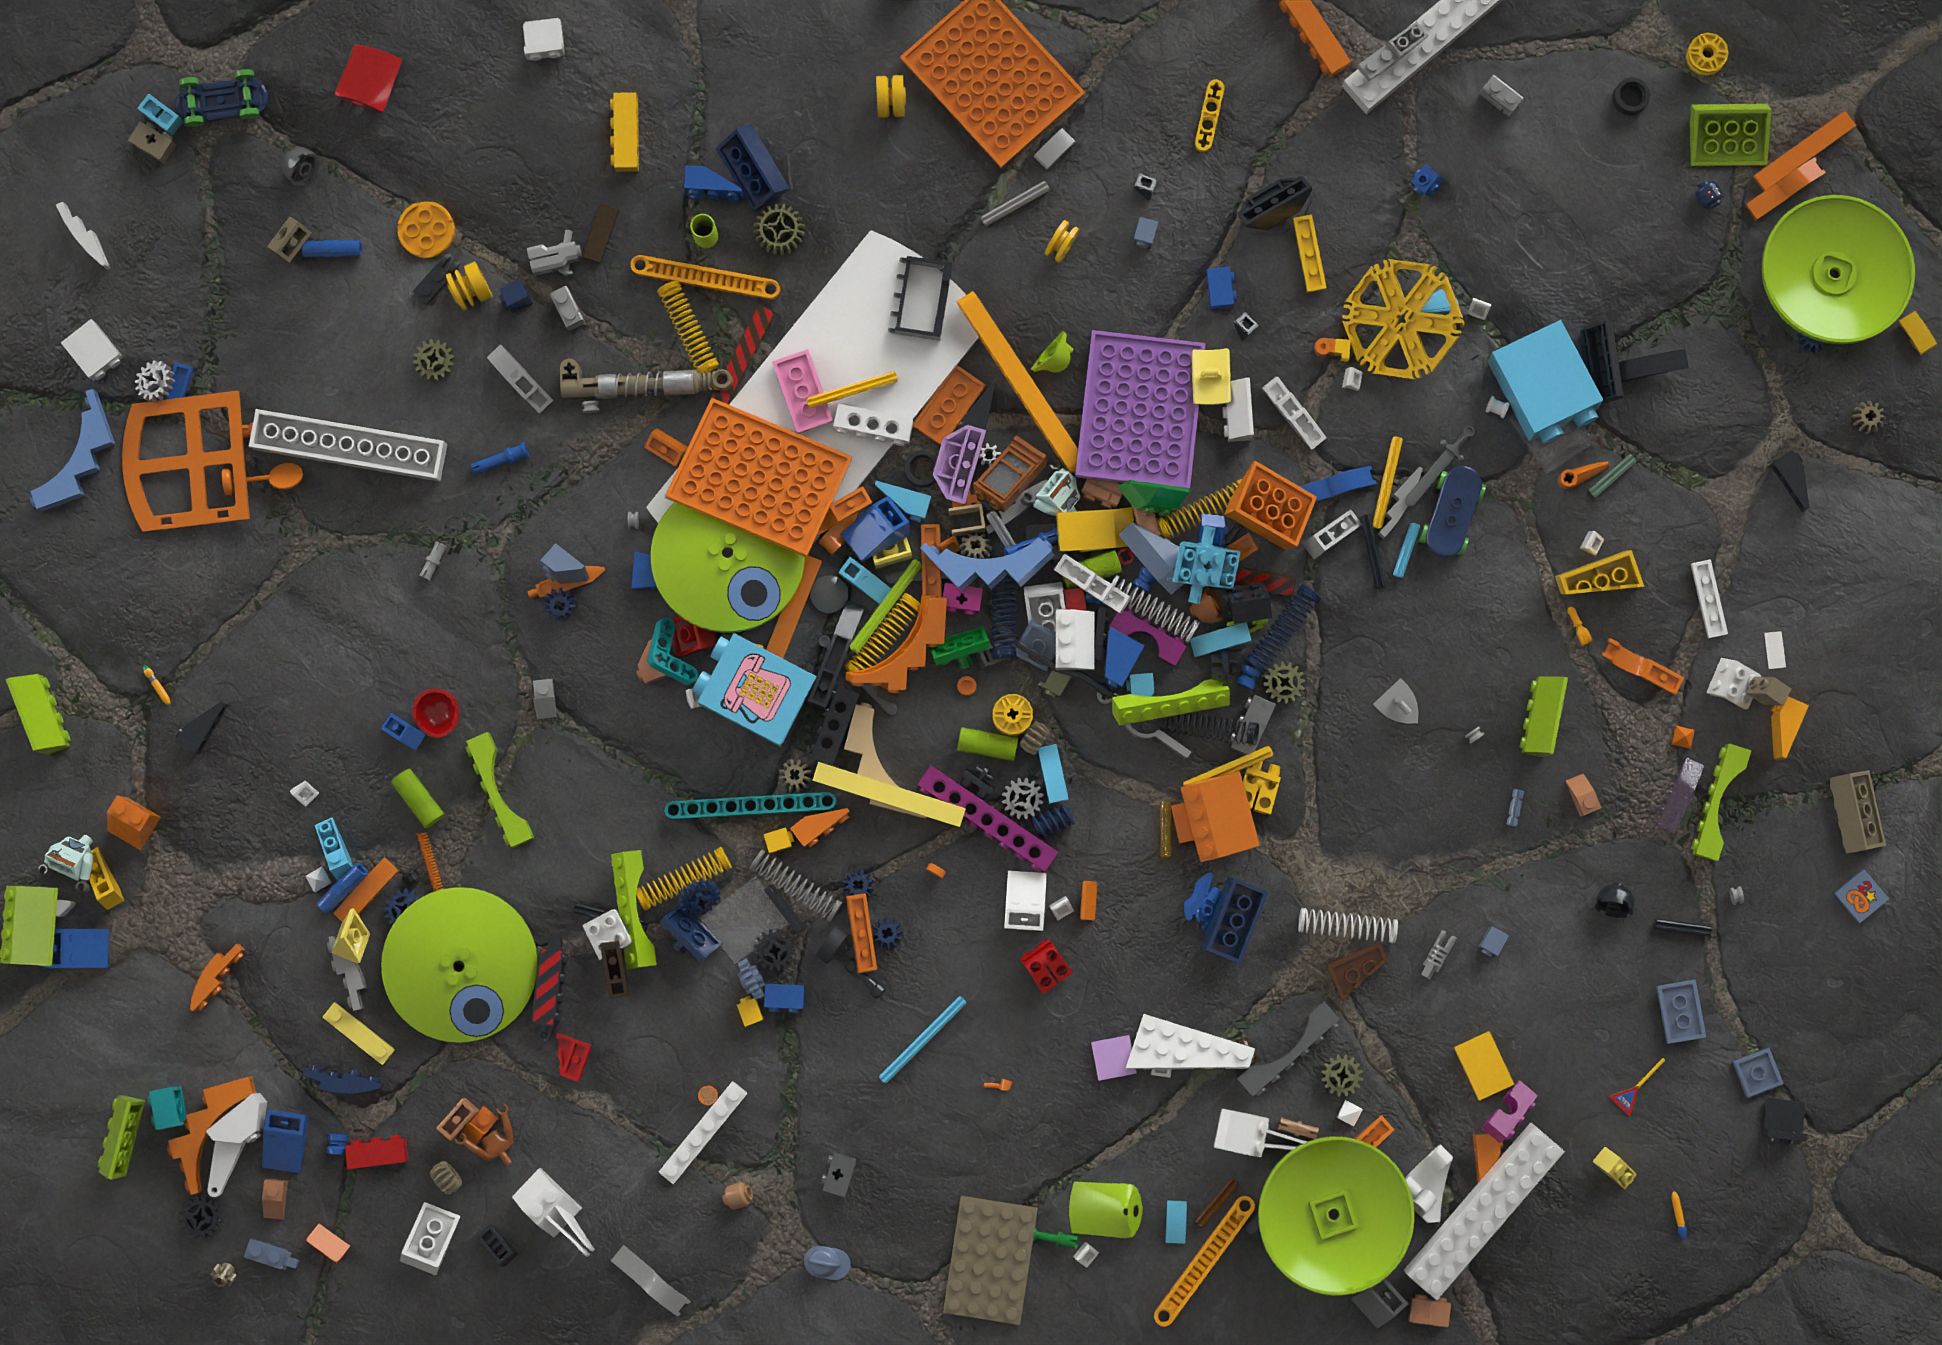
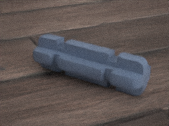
M1513 790V799L1511 800L1508 813L1510 816L1507 818L1506 823L1508 826L1516 827L1519 819L1517 817L1520 815L1521 799H1523L1524 795L1522 790Z

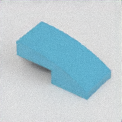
M1167 1201L1166 1243L1185 1244L1187 1201Z

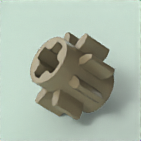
M228 1263L216 1264L210 1274L213 1276V1283L219 1287L231 1286L237 1276L234 1274V1267Z

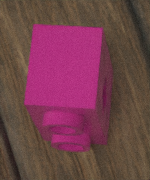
M945 583L943 597L947 598L946 611L956 613V610H962L964 614L975 616V613H980L983 588L968 586L961 592L954 584ZM961 595L967 600L963 604H959V600H956Z

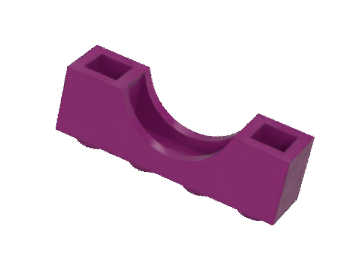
M1125 608L1121 614L1117 612L1108 630L1112 627L1126 636L1135 633L1149 635L1157 644L1158 659L1172 667L1176 666L1186 648L1184 640L1177 636H1174V638L1168 636V631L1159 626L1157 629L1150 625L1151 622L1143 617L1138 619L1133 616L1135 613L1128 608Z

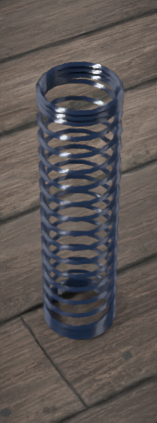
M1003 579L999 583L1010 584L1015 583L1013 579ZM995 586V588L992 589V592L995 593L992 595V598L995 599L992 601V604L995 605L992 607V610L995 611L992 613V616L995 617L994 619H992V622L995 623L994 625H992V628L995 629L994 631H992V634L995 635L992 638V640L995 641L992 644V646L995 647L992 650V657L997 659H1012L1017 656V651L1013 650L1017 648L1016 646L997 647L994 646V644H1012L1016 643L1017 641H997L994 640V638H1012L1016 637L1017 635H997L994 634V632H1011L1016 631V628L997 629L994 628V626H1011L1016 625V622L1007 621L997 623L994 622V620H1011L1016 619V616L1006 615L997 617L994 616V614H1011L1016 613V610L1005 609L997 611L994 610V608L997 606L1006 608L1016 607V604L1005 603L997 605L994 604V601L998 600L1009 602L1015 601L1016 598L1004 597L997 599L994 598V595L998 594L1009 596L1015 595L1016 592L1004 591L997 593L994 592V589L998 588L1009 590L1015 589L1016 586Z
M1300 586L1299 590H1297V594L1299 596H1293L1294 600L1289 601L1291 605H1286L1287 610H1282L1283 615H1278L1280 620H1275L1276 625L1271 624V628L1273 630L1268 629V634L1263 635L1266 640L1260 639L1261 644H1256L1258 650L1252 649L1254 654H1248L1249 656L1246 657V663H1248L1252 668L1260 671L1261 674H1265L1267 669L1260 662H1258L1251 656H1254L1257 659L1261 660L1268 667H1270V665L1266 661L1261 659L1255 653V651L1263 654L1272 662H1274V660L1270 658L1268 655H1266L1258 646L1265 648L1275 657H1278V655L1271 651L1269 648H1267L1262 641L1270 644L1276 650L1281 652V650L1275 645H1273L1265 636L1272 638L1282 647H1285V645L1278 641L1275 637H1273V635L1269 631L1277 634L1286 642H1289L1285 637L1280 635L1273 628V626L1282 630L1289 637H1293L1290 633L1284 630L1276 621L1286 625L1290 630H1292L1295 633L1296 630L1290 627L1288 624H1286L1281 619V617L1286 618L1295 626L1300 628V626L1293 620H1291L1284 613V611L1293 615L1297 620H1299L1302 623H1304V621L1295 614H1293L1288 607L1293 608L1302 616L1307 618V616L1303 612L1298 610L1291 602L1300 605L1308 613H1311V611L1302 604H1300L1295 597L1300 598L1309 606L1315 608V606L1307 600H1305L1299 594V592L1303 593L1306 597H1308L1315 603L1320 602L1321 597L1308 586Z

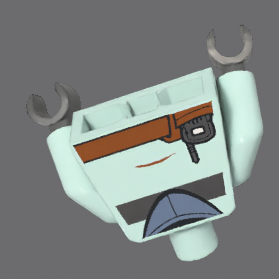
M1053 460L1046 466L1047 472L1053 475L1037 493V500L1034 499V495L1031 492L1024 494L1025 497L1029 498V501L1024 498L1020 500L1025 506L1031 503L1034 505V508L1056 516V513L1077 512L1074 505L1080 499V494L1077 490L1076 478L1069 471H1066L1064 468L1061 469L1058 460Z
M84 835L79 841L66 837L61 842L50 846L45 854V864L40 865L38 868L39 873L50 878L53 875V870L77 881L81 879L75 888L78 892H81L84 886L83 892L88 894L91 887L87 884V880L90 879L93 864V855L89 847L93 843L92 839L87 835Z

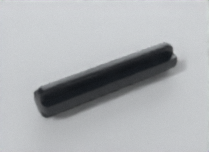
M774 884L768 885L764 889L765 893L797 934L804 931L806 926Z
M1655 919L1654 928L1659 930L1710 936L1712 932V927L1708 925Z

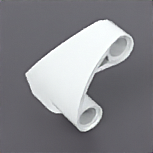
M1441 1144L1405 1177L1411 1191L1414 1210L1427 1223L1440 1222L1444 1186L1453 1158Z

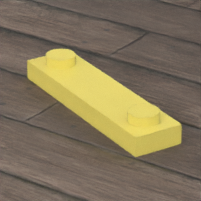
M334 1002L324 1014L323 1018L381 1065H384L394 1053L395 1049L337 1002Z

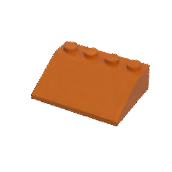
M1253 461L1230 498L1224 515L1287 551L1298 546L1317 497L1257 461Z
M1240 771L1188 783L1181 787L1200 862L1260 846Z

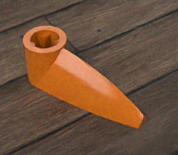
M1608 461L1599 462L1572 470H1565L1558 477V485L1563 489L1577 486L1607 469L1609 463ZM1566 475L1571 478L1569 483L1564 481Z
M857 513L836 524L818 542L831 555H834L844 544L845 540L841 533L856 520Z

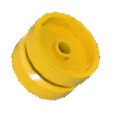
M903 75L892 77V88H889L886 76H876L878 118H888L890 114L889 106L892 105L895 117H905L906 89L903 83Z

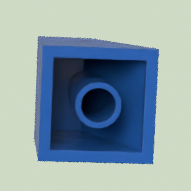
M1110 627L1107 634L1104 681H1106L1110 688L1116 690L1117 688H1122L1144 645Z

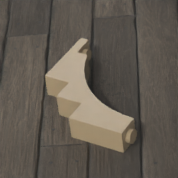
M861 702L860 705L856 704L844 750L862 755L858 775L899 787L887 775L875 751L873 741L875 709H872V705ZM872 799L870 800V805L926 819V816Z

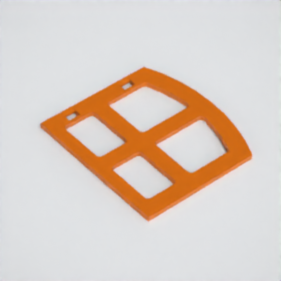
M239 391L132 404L123 437L122 469L129 504L142 532L250 519ZM227 407L231 448L229 450L204 453L200 412L202 410ZM184 413L187 454L140 461L139 450L145 419L152 416ZM232 464L236 504L232 507L208 509L205 468L208 466ZM188 469L190 474L192 510L190 512L154 516L143 490L141 476L143 474ZM228 511L229 517L219 518V512ZM171 518L172 524L162 525V519Z

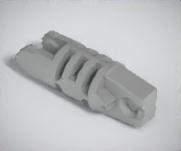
M1443 930L1440 932L1423 963L1425 968L1422 976L1428 979L1432 978L1435 971L1439 972L1457 939L1452 936L1445 948L1441 947L1446 937V932Z

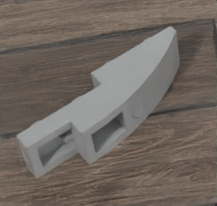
M1416 21L1392 38L1381 49L1358 64L1357 69L1369 82L1396 64L1429 35Z
M501 344L487 357L503 377L538 413L543 411L553 401Z
M336 936L329 937V942H327L329 953L332 952ZM332 953L334 959L331 961L333 971L337 975L345 974L343 983L345 989L349 991L350 996L347 997L349 1007L353 1008V1011L364 1009L360 990L366 989L367 985L359 964Z

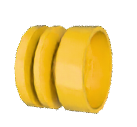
M476 261L464 266L466 274L464 276L458 270H455L456 280H454L451 273L446 274L448 288L455 302L463 311L468 309L465 300H468L473 307L475 306L474 296H477L481 303L493 297Z
M1008 694L1001 697L995 703L993 709V722L996 729L1007 736H1019L1028 730L1033 719V709L1029 701L1017 694ZM1010 710H1014L1015 713L1018 712L1015 719L1007 716L1010 714Z

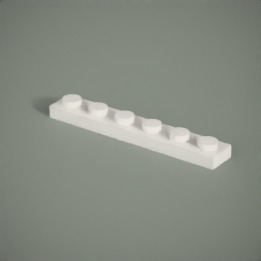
M732 1081L660 1169L659 1173L674 1184L748 1093Z

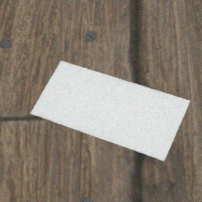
M1782 631L1764 633L1769 669L1786 667Z

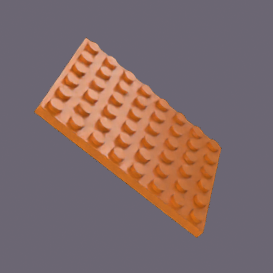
M964 0L900 56L902 62L1000 168L1004 167L1085 95L1084 90L1000 0Z
M711 398L665 494V498L807 558L852 461V456Z

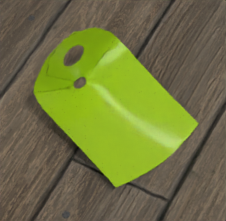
M1074 1182L1069 1203L1071 1232L1117 1238L1133 1237L1140 1226L1143 1210L1141 1196L1137 1188L1131 1184ZM1135 1205L1138 1206L1137 1217H1134L1133 1214ZM1125 1208L1128 1209L1127 1215H1124L1123 1213Z

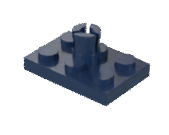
M680 905L660 921L664 928L676 938L673 942V948L677 952L680 950V953H685L688 949L693 957L700 962L704 961L723 944L693 914L689 915L688 911L684 913Z

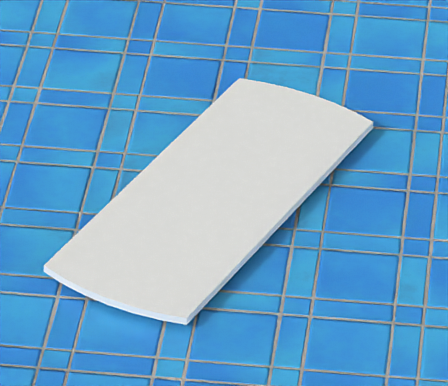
M870 230L729 405L797 433L772 361L808 349L823 393L893 371L897 374L898 380L895 383L827 403L833 421L835 420L838 404L914 419L979 339L956 302L966 294L950 279L940 341L889 333L888 328H895L897 323V317L891 316V311H899L901 299L893 296L894 293H902L903 280L896 277L897 274L904 275L906 263L899 262L900 257L907 258V256L923 257L898 242ZM910 264L900 327L933 332L943 272L938 268ZM852 418L849 421L851 426H857L860 423L858 418ZM874 421L868 424L870 430H876L879 426ZM834 422L799 433L802 436L852 456V461L833 502L859 488L892 447L893 441L879 442L874 440L875 437L871 436L860 438L855 436L856 433L852 432L841 434L837 432V429H834ZM890 425L886 431L889 434H894L897 432V427ZM676 471L646 507L658 523L667 509L674 503L666 499L665 494ZM728 548L724 549L722 555L725 558H730L733 555V551Z

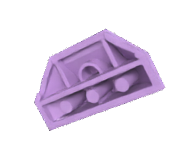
M966 425L943 438L932 475L946 499L965 504L986 430Z

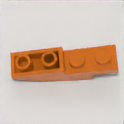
M236 944L225 956L221 953H216L207 964L193 992L190 1005L192 1011H202L208 1005L207 1000L211 996L215 997L222 990L221 986L224 983L219 977H224L230 971L229 966L233 962L236 964L244 956L242 953L245 949L240 944Z

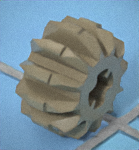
M1868 401L1866 404L1862 402L1859 404V407L1854 408L1856 414L1852 415V418L1857 421L1853 425H1860L1858 431L1861 432L1865 428L1866 434H1869L1871 430L1877 432L1878 427L1881 428L1884 425L1881 421L1885 420L1886 417L1880 415L1884 412V409H1877L1879 403L1872 406L1871 401ZM1870 414L1869 417L1871 416L1872 419L1868 421L1869 418L1866 419L1865 415Z
M977 531L974 533V536L968 533L967 538L961 539L962 544L959 545V549L962 551V556L977 559L990 557L989 552L992 551V546L989 545L990 539H985L984 533L981 536H978Z
M1033 722L1022 738L1020 747L1027 753L1036 754L1050 734L1049 729L1042 723Z
M791 759L790 767L786 763L783 764L787 769L786 771L779 770L781 774H785V776L779 777V780H787L782 785L784 788L790 783L789 791H793L794 786H796V790L799 792L800 784L804 788L807 787L803 782L804 780L811 781V778L805 777V775L811 774V770L803 771L808 765L805 763L800 767L801 760L799 759L797 764L794 765V761ZM792 771H794L795 773L796 771L800 772L798 774V776L800 777L798 780H796L795 778L794 780L790 779L792 777Z
M446 1161L437 1163L430 1171L434 1183L445 1194L449 1195L457 1191L462 1185L459 1173Z

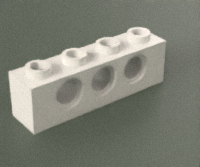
M838 404L833 427L841 434L852 432L856 433L855 436L860 438L871 436L875 437L874 440L879 442L890 440L895 445L904 446V444H909L914 421L911 418ZM852 418H858L860 423L857 426H851L849 421ZM874 421L879 426L876 430H870L868 424ZM890 425L897 427V432L894 434H889L886 430Z

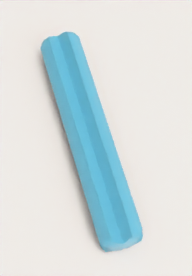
M1416 523L1409 525L1393 575L1398 578L1404 576L1420 529V525Z

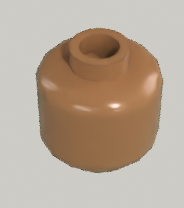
M738 1182L727 1186L722 1198L726 1206L728 1205L732 1210H737L750 1204L753 1199V1193L749 1185Z

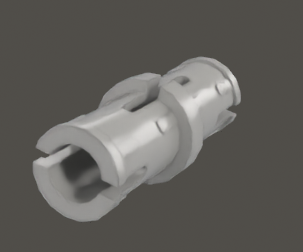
M437 541L435 542L430 555L426 557L427 561L419 576L429 581L431 580L437 565L439 566L441 563L439 561L447 546Z

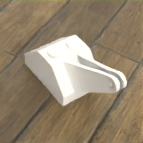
M261 1093L251 1094L206 1131L211 1139L215 1141L208 1184V1194L212 1197L220 1196L223 1193L246 1142L253 1143L261 1136L260 1132L264 1130L267 1101Z
M1222 1109L1214 1147L1261 1157L1264 1147L1291 1150L1297 1148V1146L1264 1143L1266 1132L1302 1144L1308 1141L1268 1130V1118Z
M539 1168L512 1198L522 1211L539 1227L553 1237L561 1231L588 1257L590 1253L564 1228L568 1224L582 1243L593 1252L594 1247L590 1244L574 1218L582 1207Z

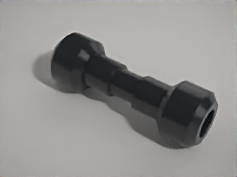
M855 957L845 965V969L850 974L854 973L870 989V995L874 999H878L886 991V988L881 983H876L866 972L857 973Z

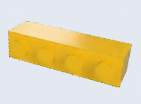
M613 93V99H610V109L614 110V117L610 118L611 129H614V136H611V148H614V155H611V166H614L616 172L639 171L637 93Z

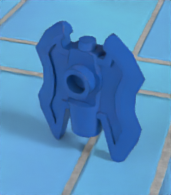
M1207 873L1196 882L1192 896L1184 904L1186 919L1191 920L1194 915L1196 917L1195 921L1198 923L1201 921L1205 922L1201 927L1203 931H1207L1222 892L1214 886L1210 887L1213 877L1212 873Z

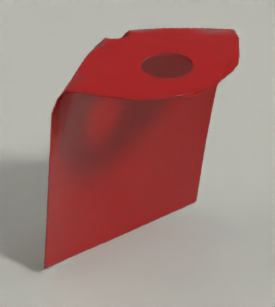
M355 44L336 89L335 96L363 109L382 112L387 105L402 59L379 49Z

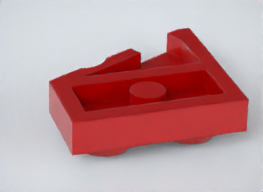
M557 1033L560 1075L580 1082L593 1045Z

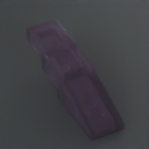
M1689 758L1685 759L1656 826L1672 834L1676 833L1704 768L1703 765Z

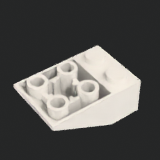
M1008 871L1004 929L1043 931L1046 873Z

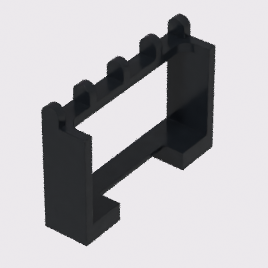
M907 256V258L900 257L899 262L906 263L905 274H897L896 278L903 280L902 293H894L893 297L901 299L899 311H891L890 314L897 317L895 328H888V332L940 341L952 263ZM910 264L943 269L933 332L900 327Z

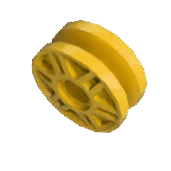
M1712 33L1700 34L1694 38L1686 52L1687 65L1693 72L1702 76L1714 75L1720 71L1728 58L1727 44L1723 38ZM1703 51L1710 52L1711 58L1704 57Z
M1066 220L1061 223L1044 252L1049 257L1056 251L1055 261L1058 263L1065 257L1080 230L1075 226L1068 232L1069 222Z

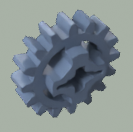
M747 959L738 962L740 972L737 974L747 994L751 992L755 1000L765 996L762 990L765 983L756 966H751Z

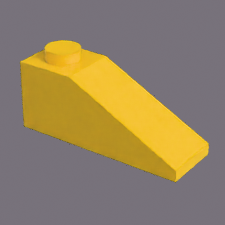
M97 847L91 850L93 864L89 880L96 899L109 910L123 902L124 898L104 857Z

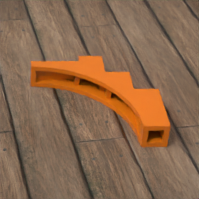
M922 595L915 625L898 650L875 666L859 671L846 672V680L851 682L853 686H864V683L881 686L887 689L889 693H899V690H906L907 669L918 670V667H925L926 646L937 647V644H944L947 598L940 595Z
M252 1076L204 1089L202 1100L208 1109L186 1115L184 1122L187 1131H190L189 1135L168 1140L167 1150L169 1155L173 1159L181 1158L180 1169L182 1173H185L187 1179L185 1180V1187L188 1192L190 1191L191 1195L203 1192L200 1179V1162L204 1145L209 1136L206 1131L216 1124L229 1109L248 1098L251 1094L256 1093Z

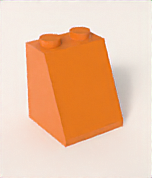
M117 795L107 811V831L137 849L142 850L161 817L133 800Z

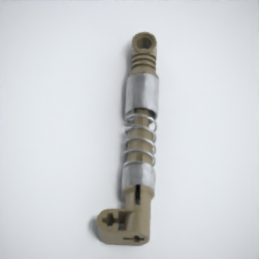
M565 359L560 365L562 398L597 397L598 399L618 398V395H625L627 397V395L633 394L637 397V394H645L647 396L648 390H654L655 396L657 395V390H664L665 395L696 394L702 391L703 388L704 391H707V388L709 390L713 388L714 390L728 391L732 388L734 382L731 374L724 369L713 371L712 374L711 372H708V374L703 372L702 374L697 370L664 371L662 375L659 371L656 378H653L651 372H648L647 375H642L639 372L636 376H632L629 373L627 376L603 374L596 375L594 378H582L581 367L574 359ZM570 366H573L574 368L571 371V374L574 377H577V379H565V377H571L570 373L567 371L570 369ZM726 376L728 381L723 385L719 384V378Z

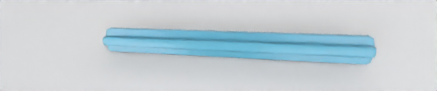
M959 996L879 1078L885 1084L888 1083L966 1005V1001Z

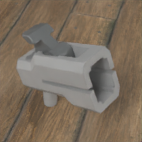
M565 230L564 240L557 246L547 248L544 245L527 248L534 276L550 272H559L566 278L574 276V273L569 270L570 263L580 261L579 256H582L580 245L571 242L572 231Z

